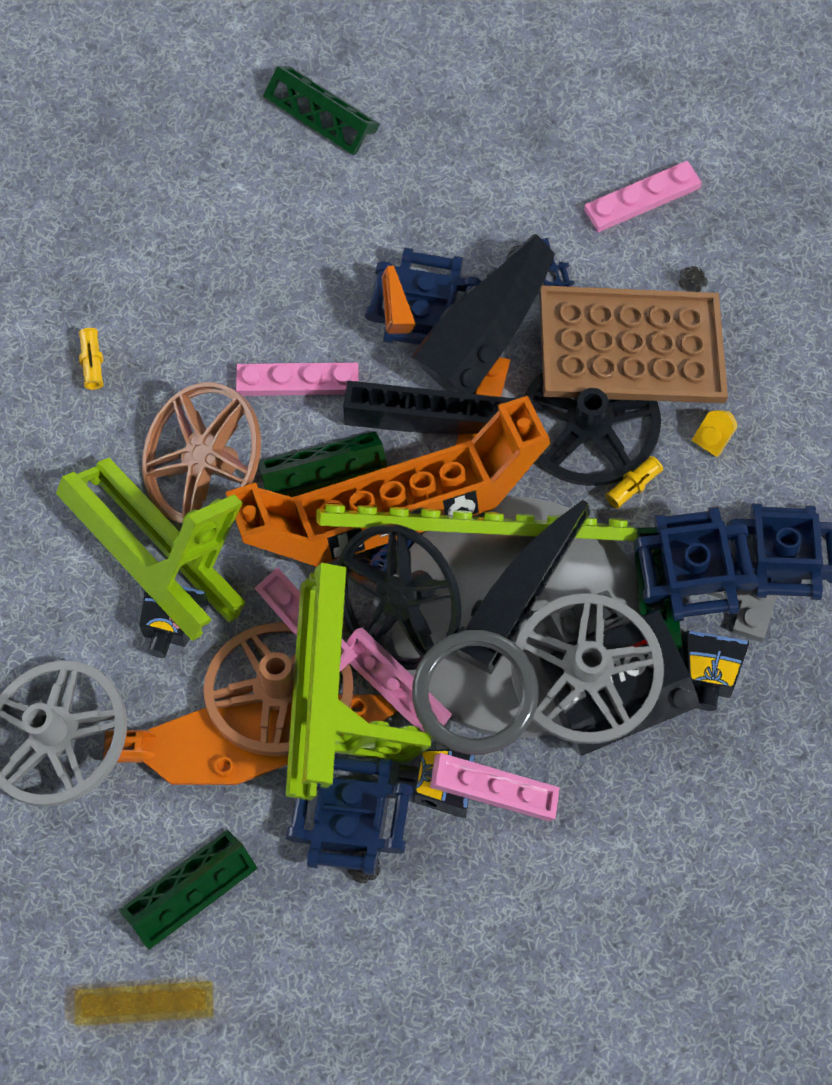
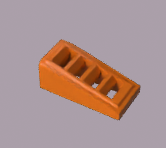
M387 266L382 275L386 332L388 334L411 333L415 326V320L395 267Z

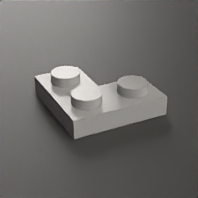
M738 589L736 593L740 609L732 633L763 643L778 595L756 598L755 589L747 591ZM724 591L710 594L711 596L725 599Z

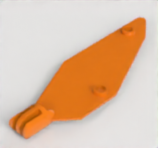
M338 695V699L341 701L342 695ZM353 695L350 709L355 707L362 708V711L355 713L368 723L372 721H386L398 712L382 695ZM263 702L218 709L224 721L233 730L249 739L260 742ZM292 704L287 706L279 743H287L290 740ZM203 708L148 730H127L124 747L117 763H145L170 785H238L288 765V755H259L235 746L219 733L210 720L207 709ZM271 710L267 743L274 742L279 711ZM114 730L105 731L106 740L104 741L105 752L103 753V760L112 743Z

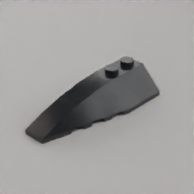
M533 234L507 256V260L501 266L493 268L486 274L487 278L477 286H472L465 292V297L458 303L451 304L443 312L411 358L445 391L473 394L504 352L532 306L554 259V251L537 234Z

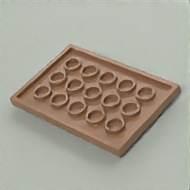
M541 286L539 290L544 397L578 398L579 394L585 389L597 388L602 390L608 399L726 403L728 391L719 293Z

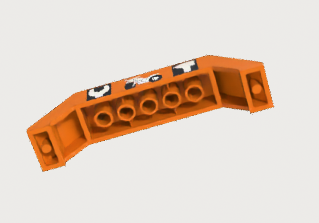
M525 396L498 405L499 411L471 441L296 497H289L258 488L256 482L227 491L226 496L229 497L235 494L242 502L235 521L243 543L318 566L320 563L338 560L347 543L356 534L367 529L320 526L316 522L317 509H325L326 504L345 505V510L357 511L358 506L377 507V512H389L390 507L408 508L409 514H421V509L441 510V515L453 516L454 510L470 511L472 516L495 509L550 445V439L529 397ZM381 534L369 538L358 548L355 554L387 544L389 534Z

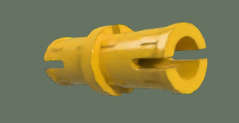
M91 327L83 328L79 331L81 343L79 363L83 366L84 387L88 390H97L104 386L101 370L103 354L99 351L98 330ZM90 351H91V356H92V364H93L92 367H91V360H90Z
M649 456L634 471H628L624 474V479L605 494L608 503L613 508L619 509L633 495L641 494L645 490V485L659 473L663 472L664 469L660 461L654 456Z

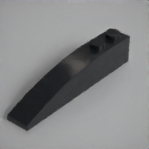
M347 380L343 405L344 423L348 426L403 432L478 434L499 411L498 405L516 400V398Z
M581 500L552 522L524 548L505 569L483 600L479 599L471 611L472 619L467 627H461L459 632L464 630H486L498 633L511 641L514 639L590 515L588 502ZM467 646L455 650L459 658L492 675L503 657V654L494 649L483 646Z

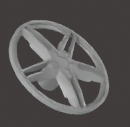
M587 593L558 598L541 607L527 620L515 642L522 651L526 649L564 669V674L550 689L541 704L536 707L535 715L532 719L542 729L558 738L582 744L603 743L620 738L634 730L644 721L660 695L664 677V662L659 642L647 622L632 608L616 599ZM584 604L576 646L532 632L540 621L554 611L571 605ZM590 604L596 605L595 641H585ZM603 606L615 610L628 618L643 634L648 646L637 648L631 646L606 650L603 646ZM527 639L564 653L563 660L527 644ZM652 654V659L614 667L613 659ZM511 663L512 683L517 698L521 702V681L518 672ZM653 664V681L649 695L639 711L629 719L623 707V702L610 677L613 674ZM567 683L574 690L546 717L542 713L543 710ZM603 688L605 689L623 724H617L598 691ZM583 690H587L613 728L600 732H580L562 727L551 720L564 710Z
M75 661L45 663L28 670L16 678L0 695V716L29 733V738L9 758L11 761L0 771V788L20 802L41 807L63 805L75 801L95 789L116 765L126 739V709L115 685L97 669ZM60 671L57 682L53 683L47 704L35 703L28 706L9 700L22 686L31 680L47 673ZM69 671H72L69 685H67ZM78 673L91 677L104 688L111 700L113 710L101 712L93 710L71 714ZM66 685H67L66 694H65V699H64V704H63V707H60L61 701H62V698H63V695H64V692H65V688H66ZM4 706L23 713L22 721L2 711ZM115 719V721L103 725H94L83 729H79V725L81 724L96 723ZM114 729L112 743L104 760L83 781L71 741ZM34 750H35L36 753H35L34 755H32V756L28 759V757H29V756L34 752ZM67 753L78 785L75 787L60 757ZM48 755L58 777H61L67 790L47 795L32 794L16 788L14 784ZM19 768V770L10 779L7 780V778L10 777Z

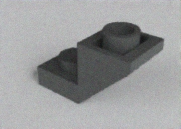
M608 590L597 593L598 595L612 598ZM577 604L571 609L551 614L543 620L552 638L570 645L578 642L584 604ZM590 604L586 638L595 634V604ZM603 606L604 629L623 619L619 612Z

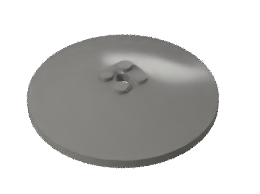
M505 497L495 509L486 512L503 513L504 518L516 519V514L535 515V520H547V515L561 516L570 508L537 498ZM485 512L472 517H484ZM425 531L422 534L442 553L456 578L461 597V623L459 629L463 626L467 627L472 619L471 611L479 599L483 600L505 569L537 536ZM575 538L512 641L516 642L522 627L536 611L549 602L568 595L597 594L608 590L613 599L626 604L639 614L636 573L628 557L616 541ZM414 543L409 550L411 551V571L423 570L432 579H437V581L445 580L439 566L430 554L417 543ZM435 589L434 595L449 593V589ZM451 599L421 605L420 610L432 632L430 636L435 644L445 638L449 629ZM571 605V606H567V607L561 608V609H559V610L554 611V612L551 613V614H555V613H558V612H561V611H564V610L571 609V608L574 607L575 605ZM622 615V620L605 628L604 631L621 625L630 620L626 618L624 615ZM397 620L390 629L396 656L419 658V654ZM543 620L532 631L544 637H551ZM529 639L526 641L527 644L549 654L556 651ZM524 649L523 651L533 665L538 680V707L550 689L539 661L540 657ZM456 651L445 656L432 673L429 692L452 714L449 719L464 727L494 735L504 729L514 719L519 710L520 702L512 683L511 662L504 655L492 675L459 658ZM416 669L407 670L413 677L415 676ZM554 700L542 712L546 717L556 708ZM558 714V715H557L556 717H554L551 721H553V722H555L556 724L562 726V723H561V720H560V717H559V714ZM531 720L528 728L519 738L549 735L550 733Z

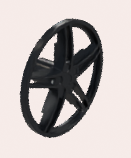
M543 372L528 387L524 397L528 396L532 400L534 409L569 423L553 442L554 445L546 455L542 453L536 460V463L545 471L563 481L584 486H599L623 480L624 474L628 471H634L652 455L657 445L661 429V415L657 401L621 400L609 402L607 395L597 388L585 389L579 394L577 401L564 397H544V394L538 391L543 385ZM533 399L566 409L568 411L567 413H564L548 405L544 406L542 404L534 402ZM649 407L648 410L640 411L637 413L635 411L616 417L614 416V413ZM651 415L649 439L639 455L631 461L612 426ZM571 435L577 438L555 462L551 461ZM587 438H591L616 470L602 474H583L567 470L559 465ZM607 438L624 464L623 467L617 463L612 456L613 454L601 441L602 439Z
M379 524L369 527L356 534L347 543L337 566L346 567L343 621L351 635L355 629L362 628L350 604L348 594V578H350L381 600L364 630L369 633L372 626L384 613L387 618L371 635L378 641L398 620L420 657L404 658L389 654L406 670H415L424 654L434 645L430 636L432 632L420 610L421 605L451 599V621L445 637L459 632L461 597L451 567L431 541L417 531L398 524ZM389 534L387 573L353 558L358 548L373 536ZM407 538L417 543L430 554L439 566L445 580L437 581V579H432L423 570L411 571V551L408 550ZM435 589H449V593L434 595Z

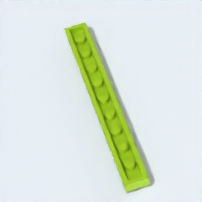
M326 504L325 509H317L316 522L320 526L369 528L379 524H398L418 531L538 536L560 516L547 515V520H535V515L516 514V519L504 518L503 513L485 512L484 517H472V512L454 510L453 516L441 515V510L421 509V514H409L408 508L390 507L389 512H377V507L358 506L357 511L345 510V505ZM588 517L576 538L634 541L637 539V528L628 525V520L610 518L609 524L597 523V518Z

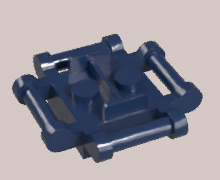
M404 247L401 266L394 267L415 320V326L411 333L388 334L385 327L383 342L393 343V341L420 345L443 312L451 304L456 303L458 291L467 292L472 286L480 284L482 280L472 276L460 277L463 257H441L414 252V249ZM385 261L377 263L375 270L377 278L371 304L367 306L365 312L367 320L386 324L385 310L382 309L384 301L382 275L387 266H393ZM411 264L451 270V274L449 276L410 268Z
M752 503L750 519H732L727 523V526L745 524L747 525L748 533L753 536L754 562L751 563L753 573L758 576L759 587L755 589L756 598H766L767 595L806 596L810 597L811 600L822 599V580H827V582L832 584V522H819V514H816L815 506L805 505L804 508L762 507V504ZM821 537L826 540L828 565L823 564ZM731 540L732 562L735 576H738L741 573L735 544ZM802 579H810V584H801Z
M718 506L709 507L708 511L672 516H665L664 513L654 515L657 535L640 537L633 541L635 552L639 553L645 590H643L644 602L656 603L663 599H670L674 622L684 621V617L720 612H727L728 615L739 613L736 590L747 591L759 587L758 576L753 573L746 539L749 536L747 525L725 526L724 521L721 520ZM729 539L734 541L741 573L738 576H735L728 543ZM653 549H660L666 581V585L658 586L651 553ZM723 591L725 594V599L682 604L681 597Z
M335 753L333 784L325 788L317 783V790L319 791L313 831L304 829L309 800L296 798L291 827L287 828L286 839L292 842L311 844L307 856L308 868L318 869L320 865L364 870V874L375 875L378 856H380L381 852L403 854L405 852L406 842L403 840L408 802L413 798L414 787L401 783L389 784L392 769L391 759L381 758L379 762L337 757ZM335 770L379 775L378 783L334 778ZM389 798H394L396 800L390 838L383 839ZM322 849L366 854V856L361 857L335 853L322 852Z

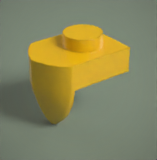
M711 411L706 415L691 441L718 457L736 431L737 421L730 411Z

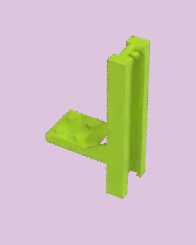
M110 457L99 461L95 467L76 474L72 472L62 476L56 491L58 497L192 641L202 636L203 632L201 629L210 623L211 618L175 580L179 570L198 590L206 592L208 601L228 623L239 617L246 602L213 568L242 506V502L235 494L222 500L216 499L209 506L200 510H191L183 518V526L179 532ZM88 481L93 485H100L168 559L158 562L87 486Z
M320 563L315 569V573H310V577L306 578L300 586L285 797L312 800L316 797L317 783L325 788L333 784L335 752L409 763L431 747V736L426 732H420V728L415 726L389 727V723L384 721L368 723L338 699L346 567Z

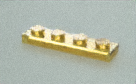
M212 981L75 990V1025L77 1027L214 1018Z

